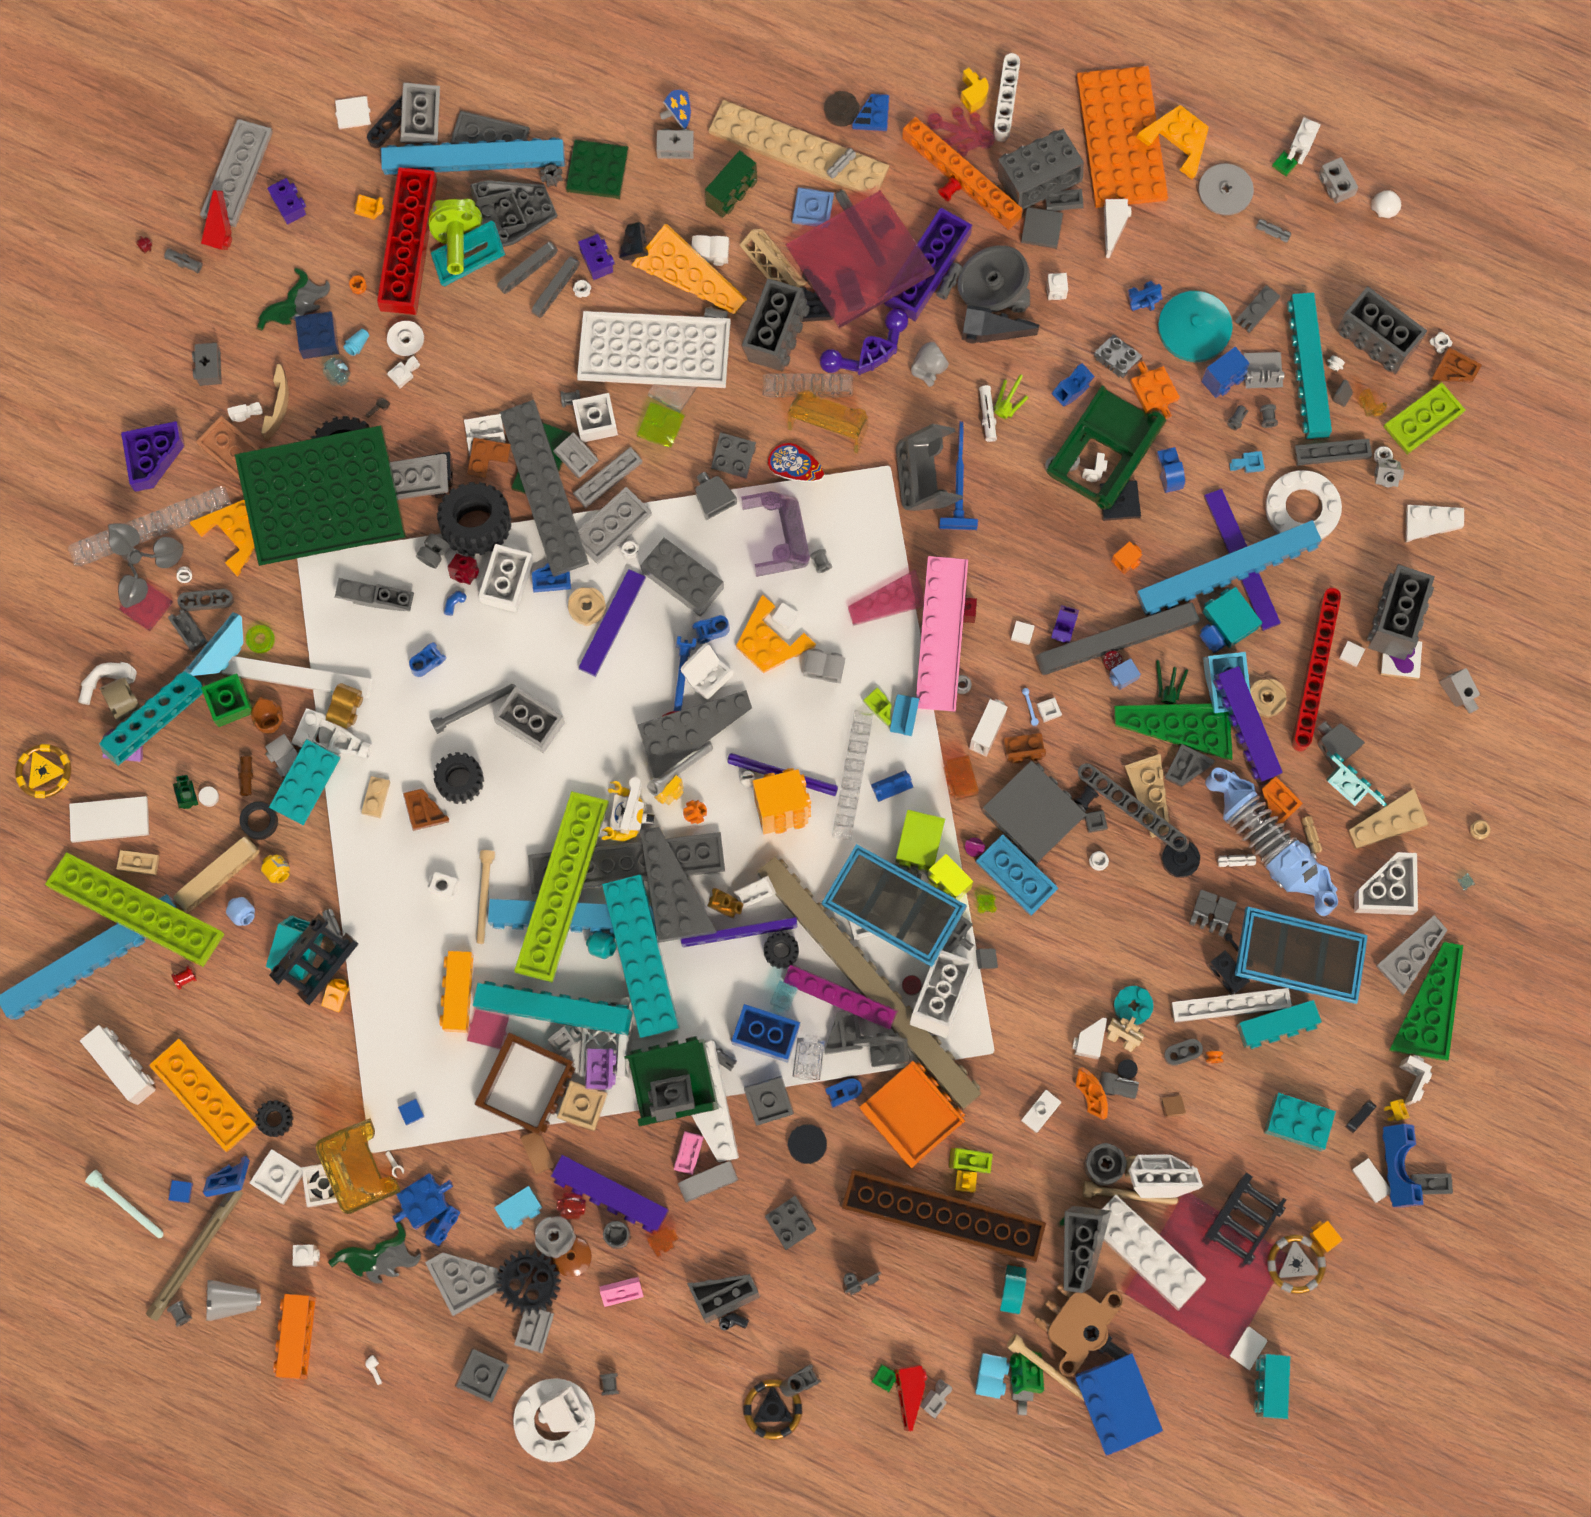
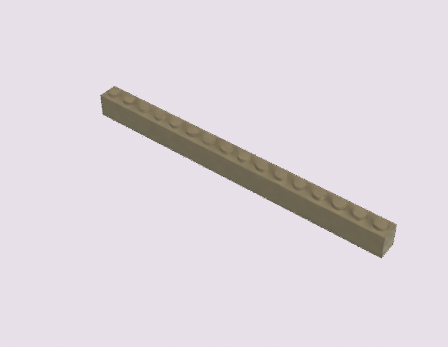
M776 856L757 871L760 878L769 876L777 898L797 918V921L861 995L898 1010L891 1029L895 1034L899 1035V1038L907 1039L908 1049L963 1111L981 1095L979 1091L981 1087L975 1080L970 1081L966 1076L968 1072L962 1065H956L953 1061L955 1057L949 1050H943L940 1046L942 1043L936 1035L931 1036L928 1031L910 1025L913 1009L909 1005L906 1007L902 1002V996L896 990L893 992L890 989L889 981L883 975L880 977L876 973V966L871 961L867 962L863 958L865 955L858 946L854 947L850 943L852 940L845 931L842 933L837 928L839 926L837 921L833 917L829 918L824 913L826 912L824 906L820 902L816 904L812 899L813 894L808 888L803 889L799 884L801 881L797 875L789 873L787 870L788 865L782 859L778 860Z

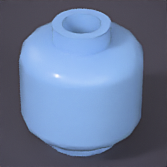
M244 897L233 898L228 902L226 914L235 925L246 926L253 921L255 908Z

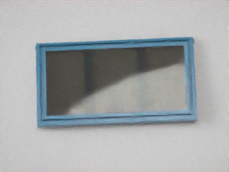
M857 844L822 901L824 907L931 967L935 964L967 908L966 904Z
M1245 907L1235 976L1357 1004L1368 935L1252 907Z

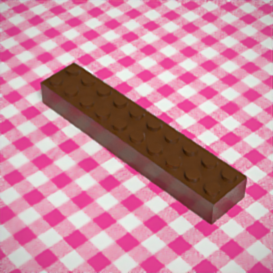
M853 1169L841 1209L849 1213L1031 1263L1037 1262L1046 1222Z

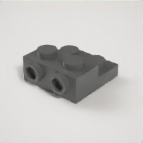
M689 1074L650 1082L651 1090L648 1091L650 1103L653 1102V1105H650L652 1117H656L657 1122L677 1118L676 1112L695 1108Z

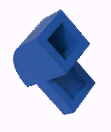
M1082 363L1076 367L1069 378L1061 381L1051 394L1064 407L1080 397L1090 387L1089 383L1095 376Z
M1176 447L1157 451V458L1162 470L1160 478L1165 493L1183 489L1185 474Z

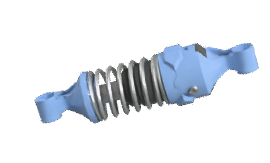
M1215 768L1206 778L1205 784L1211 791L1224 793L1223 819L1225 822L1230 824V827H1233L1242 819L1245 824L1236 831V834L1249 827L1251 831L1242 838V841H1246L1250 837L1251 843L1248 848L1255 846V855L1259 854L1262 857L1261 862H1265L1264 866H1266L1276 884L1280 888L1283 887L1287 892L1314 895L1316 912L1322 916L1329 915L1338 905L1336 894L1338 889L1331 882L1328 867L1320 865L1316 861V855L1314 853L1310 854V849L1307 845L1300 843L1295 837L1291 838L1290 830L1285 831L1283 823L1276 824L1278 817H1270L1271 809L1263 811L1266 803H1257L1260 796L1255 792L1253 783L1240 779L1234 771L1230 773L1225 769Z

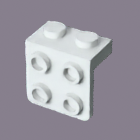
M707 643L699 648L681 667V672L693 690L706 700L734 674L732 669L718 659Z
M1416 1055L1403 1059L1399 1068L1417 1076L1405 1101V1104L1408 1106L1416 1103V1101H1420L1424 1093L1422 1087L1425 1083L1429 1082L1432 1076L1430 1072L1432 1066L1424 1063V1059Z

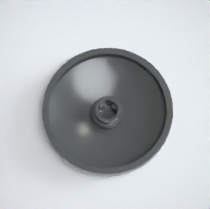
M1004 245L985 248L974 254L961 269L958 277L959 294L966 305L988 308L992 312L1003 310L1015 303L1025 292L1030 280L1029 265L1025 257L1015 248Z

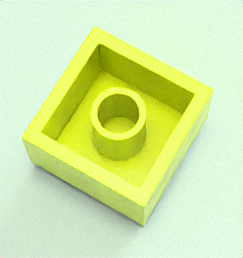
M947 854L929 869L927 876L931 886L938 887L942 892L958 901L972 888L973 880Z

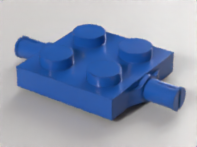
M428 1173L396 1194L402 1210L392 1216L393 1220L398 1223L406 1217L409 1219L412 1227L417 1229L449 1209V1206L445 1200L444 1192L454 1187L452 1182L448 1180L442 1185H438L433 1175Z

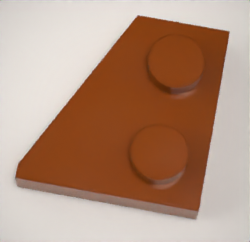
M1449 347L1431 380L1473 382L1482 364Z
M423 789L403 793L413 831L449 823L448 816L443 814L438 805L428 797V794Z

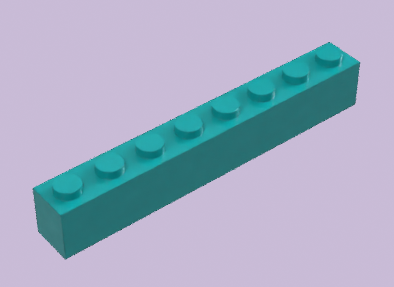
M1314 292L1292 294L1290 300L1287 301V311L1291 313L1289 327L1293 329V335L1291 336V344L1295 346L1293 360L1297 364L1298 369L1296 370V381H1299L1300 387H1298V398L1302 400L1300 414L1304 416L1302 431L1306 433V439L1329 438L1332 427Z
M484 981V984L477 983L472 1005L476 1009L628 1036L633 1012L626 1005L616 1004V1007L609 1006V1003L605 1001L591 1003L590 999L582 997L574 1000L571 999V996L559 994V997H556L547 991H541L540 994L533 993V989L522 987L521 990H516L514 986L507 984L499 987L496 986V983Z

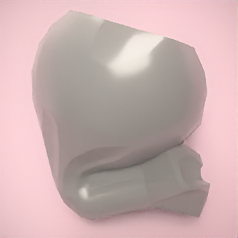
M929 342L918 351L911 367V373L931 387L935 384L936 375L943 373L947 369L949 362L937 344Z

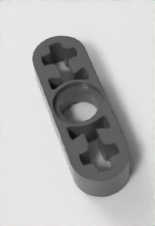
M227 589L185 592L180 594L177 599L178 605L184 611L228 608L234 602L232 593ZM226 594L228 598L226 602H223L220 598H223V595ZM203 596H210L211 601L207 605L201 604V598ZM186 598H188L190 601H197L198 605L195 602H188V606H185L182 602H185Z

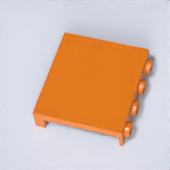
M914 1061L908 1064L859 1107L861 1112L910 1169L965 1122L963 1119L964 1113L958 1107L954 1109L950 1104L951 1098L945 1092L941 1093L937 1089L938 1083L932 1077L928 1078L924 1074L925 1068L919 1062L915 1063Z

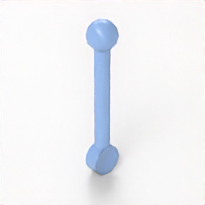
M1024 688L1022 693L1025 695L1032 718L1031 725L1037 726L1039 721L1034 715L1029 698V689Z

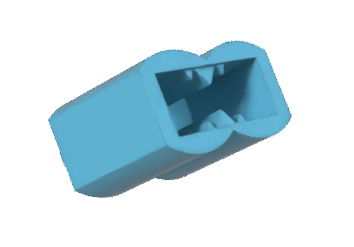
M982 1353L975 1394L1000 1399L1001 1395L1005 1394L1006 1383H1003L1004 1374L1008 1375L1010 1363L1006 1362L1007 1358Z

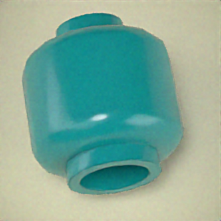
M595 932L588 937L586 946L590 955L607 959L614 955L617 943L612 935Z

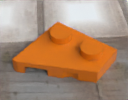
M1276 776L1261 790L1267 809L1272 810L1270 817H1278L1276 824L1284 823L1303 804Z

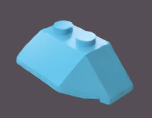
M232 612L184 671L192 676L219 673L225 670L229 665V660L240 652L243 645L242 617Z

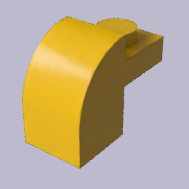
M967 68L963 71L962 80L968 88L961 92V102L969 113L972 114L980 109L987 100L988 81L986 77L980 80L976 72H972L970 68Z

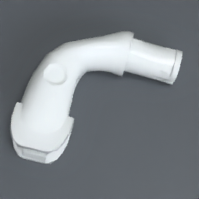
M109 662L96 666L81 682L82 689L78 702L90 705L93 690L96 689L100 678L108 677L117 680L125 677L127 683L130 684L135 681L137 671L130 664L124 662Z

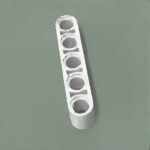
M1014 53L1006 55L1003 63L993 132L994 138L999 142L1006 141L1010 135L1020 58Z

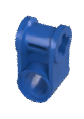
M722 615L701 620L692 625L698 637V644H704L724 637L730 631L729 622ZM719 623L726 624L725 628L720 630L716 626Z
M435 642L427 645L410 659L409 666L414 676H425L446 660V656L442 655L436 648ZM417 663L423 664L421 669L414 668Z

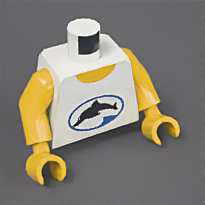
M612 781L610 783L615 785V789L609 788L608 792L617 793L618 795L614 794L610 826L601 830L606 831L608 836H603L602 840L611 838L612 840L625 842L636 837L640 830H642L643 824L654 825L655 814L645 813V803L639 797L629 834L621 833L618 821L620 815H624L626 809L623 808L626 796L629 797L631 790L621 786L618 781Z

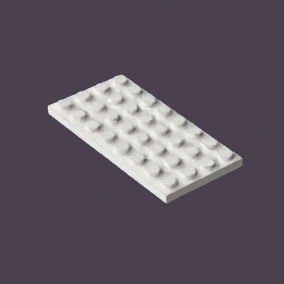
M583 311L577 379L580 381L726 388L730 319Z

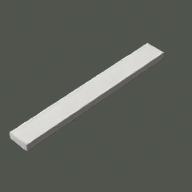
M235 656L229 660V665L222 671L223 675L231 676L237 673L240 678L334 693L338 684L343 683L362 691L361 697L368 699L373 682L371 678Z

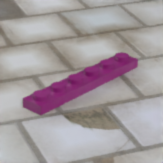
M795 965L789 966L783 982L887 1029H891L898 1010Z

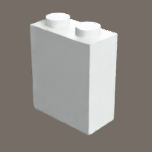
M997 699L989 700L971 739L970 750L987 757L1006 715L1008 707L1005 706L1004 702Z

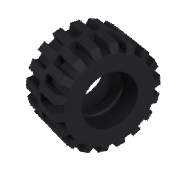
M455 752V755L449 753L446 759L442 757L440 759L441 763L436 764L437 770H434L433 773L435 776L433 778L440 795L449 802L453 801L454 804L459 802L465 804L468 799L470 801L474 800L473 796L480 794L479 790L483 789L482 782H484L483 772L479 763L474 757H469L464 752L463 755L460 752ZM457 769L467 770L470 774L468 782L461 787H453L448 783L450 774Z

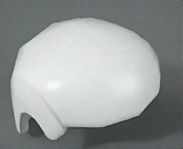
M1385 190L1375 195L1371 202V208L1379 217L1391 218L1400 211L1401 200L1395 192Z

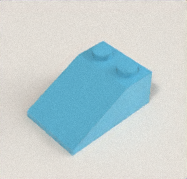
M1246 652L1203 657L1205 678L1214 713L1228 712L1227 708L1225 709L1222 705L1220 690L1218 691L1215 688L1213 682L1215 680L1214 675L1239 666L1250 691Z

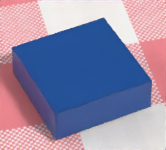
M417 1099L398 1107L406 1126L425 1117Z
M172 1180L169 1201L190 1203L193 1183Z

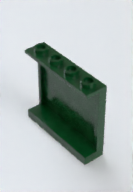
M697 1036L686 1038V1043L679 1044L678 1040L667 1043V1047L660 1048V1044L648 1047L649 1051L642 1052L641 1049L630 1051V1055L624 1056V1059L629 1060L641 1117L637 1119L639 1127L663 1122H657L656 1117H652L650 1105H653V1102L650 1103L648 1091L651 1090L650 1082L690 1075L695 1108L676 1112L677 1118L719 1109L704 1039L698 1040Z

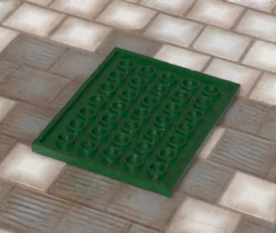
M382 425L234 454L259 566L406 537Z

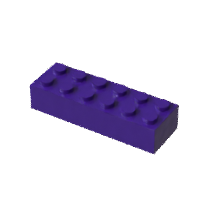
M940 208L885 293L884 304L892 309L903 310L908 318L916 321L942 281L943 276H945L970 237L972 224Z

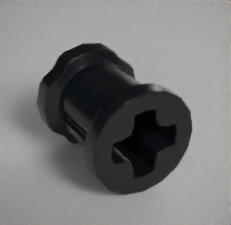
M1085 785L1081 794L1073 800L1076 804H1081L1087 810L1091 801L1099 795L1092 787Z

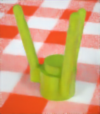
M1022 374L1019 375L1006 400L1002 401L1007 384L1006 379L1003 381L997 403L994 406V413L1000 418L1007 419L1008 416L1012 418L1014 412L1028 399V396H1025L1013 409L1011 408L1013 405L1009 401L1023 377Z

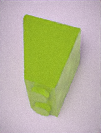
M907 810L896 856V862L899 863V866L905 868L914 866L918 867L919 871L929 872V869L936 861L945 818Z

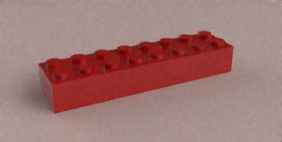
M398 168L377 300L381 312L417 315L430 233L429 213L433 208L438 182L435 171Z

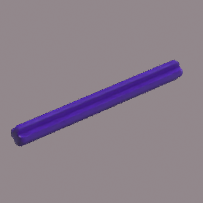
M730 753L727 759L728 764L763 775L769 773L777 775L785 770ZM804 776L806 788L836 796L838 791L837 785Z

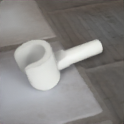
M390 1151L386 1152L385 1154L393 1168L392 1175L397 1178L395 1174L396 1168H400L404 1174V1168L395 1162Z
M372 1355L366 1360L365 1365L373 1374L377 1385L382 1382L377 1370L374 1368L379 1362Z

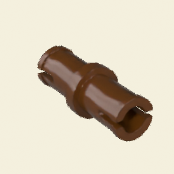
M243 756L240 757V773L238 774V779H240L239 794L241 796H251L252 779L254 778L252 773V757Z

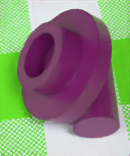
M971 838L966 840L965 851L969 856L978 857L983 853L985 845L980 839Z

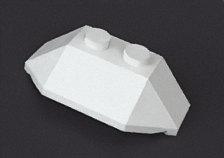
M1137 1155L1128 1170L1133 1187L1141 1198H1175L1203 1187L1198 1169L1194 1166L1190 1167L1187 1163L1172 1155Z

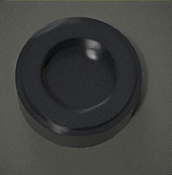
M1126 1059L1120 1062L1117 1072L1121 1078L1130 1080L1136 1076L1138 1067L1134 1061Z

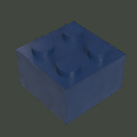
M332 311L295 316L298 347L303 359L340 354L336 320Z

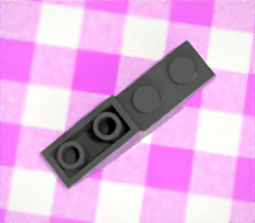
M343 578L338 579L335 598L353 601V604L396 611H410L414 592L379 584L374 586Z

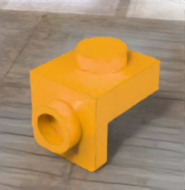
M359 194L356 198L354 214L375 220L383 212V198L378 197L375 200Z
M333 979L327 985L321 1006L340 1012L346 995L350 991L349 984L342 979Z

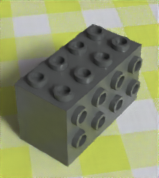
M1064 129L1055 130L1042 139L1038 138L1033 143L1021 146L1016 151L1010 154L1006 153L998 159V179L1008 196L1023 209L1046 199V197L1058 191H1063L1083 181L1084 161Z
M767 279L742 344L749 362L781 372L784 371L785 366L789 365V355L791 350L795 349L797 334L801 333L803 328V317H806L809 312L807 299L802 288Z
M1368 286L1345 312L1337 328V331L1343 338L1349 339L1356 348L1365 351L1372 360L1378 361L1387 371L1397 374L1417 350L1427 333L1425 328Z
M1399 564L1393 574L1389 573L1382 589L1383 595L1380 597L1377 605L1378 611L1372 622V630H1370L1367 641L1370 642L1368 649L1405 660L1408 654L1412 655L1419 640L1418 633L1424 624L1422 619L1429 607L1428 600L1434 591L1432 584L1435 576Z

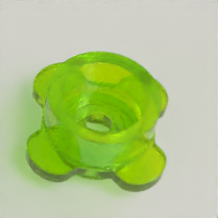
M995 895L977 896L976 900L979 903L977 911L980 914L984 912L994 913L996 911Z

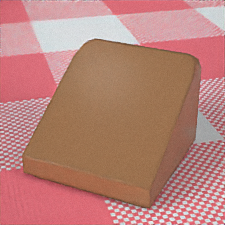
M1181 1095L1162 1098L1165 1118L1186 1114Z

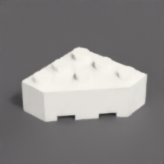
M1397 852L1354 893V913L1415 914L1418 911L1417 853Z

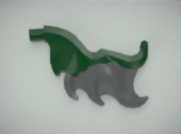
M295 268L294 271L300 275V279L287 293L288 298L285 301L268 306L259 316L256 328L263 331L266 323L269 322L291 325V320L295 321V316H302L317 311L320 305H314V303L328 295L330 291L329 282L326 281L324 286H317L308 279L306 272Z
M397 1223V1236L376 1244L373 1250L348 1247L335 1253V1256L327 1262L332 1268L339 1262H344L357 1276L362 1277L363 1273L366 1272L369 1280L378 1284L383 1283L382 1280L378 1279L379 1275L397 1277L399 1274L394 1272L395 1268L416 1266L421 1259V1254L419 1253L414 1257L407 1252L404 1242L406 1239L405 1229L401 1223Z

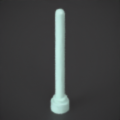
M94 1170L87 1177L85 1182L88 1185L101 1189L157 1238L163 1237V1231L106 1184L99 1171Z

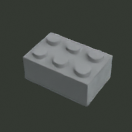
M403 83L400 143H430L437 145L440 86Z
M514 687L494 717L497 725L543 754L565 723L563 716L517 687Z

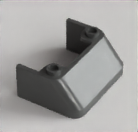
M932 423L902 438L897 443L896 455L901 499L905 510L940 509L963 499V495L948 493L943 489L938 490L934 457L939 455L943 449L942 438L955 432V428Z

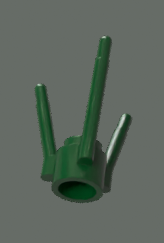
M1157 660L1158 697L1161 698L1162 703L1176 704V700L1179 701L1188 669H1185L1176 691L1174 683L1177 667H1173L1170 686H1165L1163 690L1160 661Z

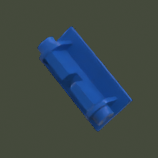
M906 770L871 784L878 802L914 788L911 776Z
M449 1204V1209L435 1217L440 1222L437 1224L432 1221L425 1231V1238L437 1246H440L446 1239L449 1230L457 1222L458 1216L461 1213Z

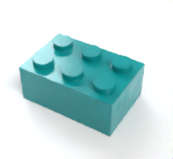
M1277 1093L1272 1102L1264 1133L1321 1152L1326 1149L1336 1111Z
M1263 1354L1259 1355V1359H1256V1371H1259V1376L1255 1380V1392H1258V1400L1254 1401V1413H1257V1417L1288 1419L1291 1356Z

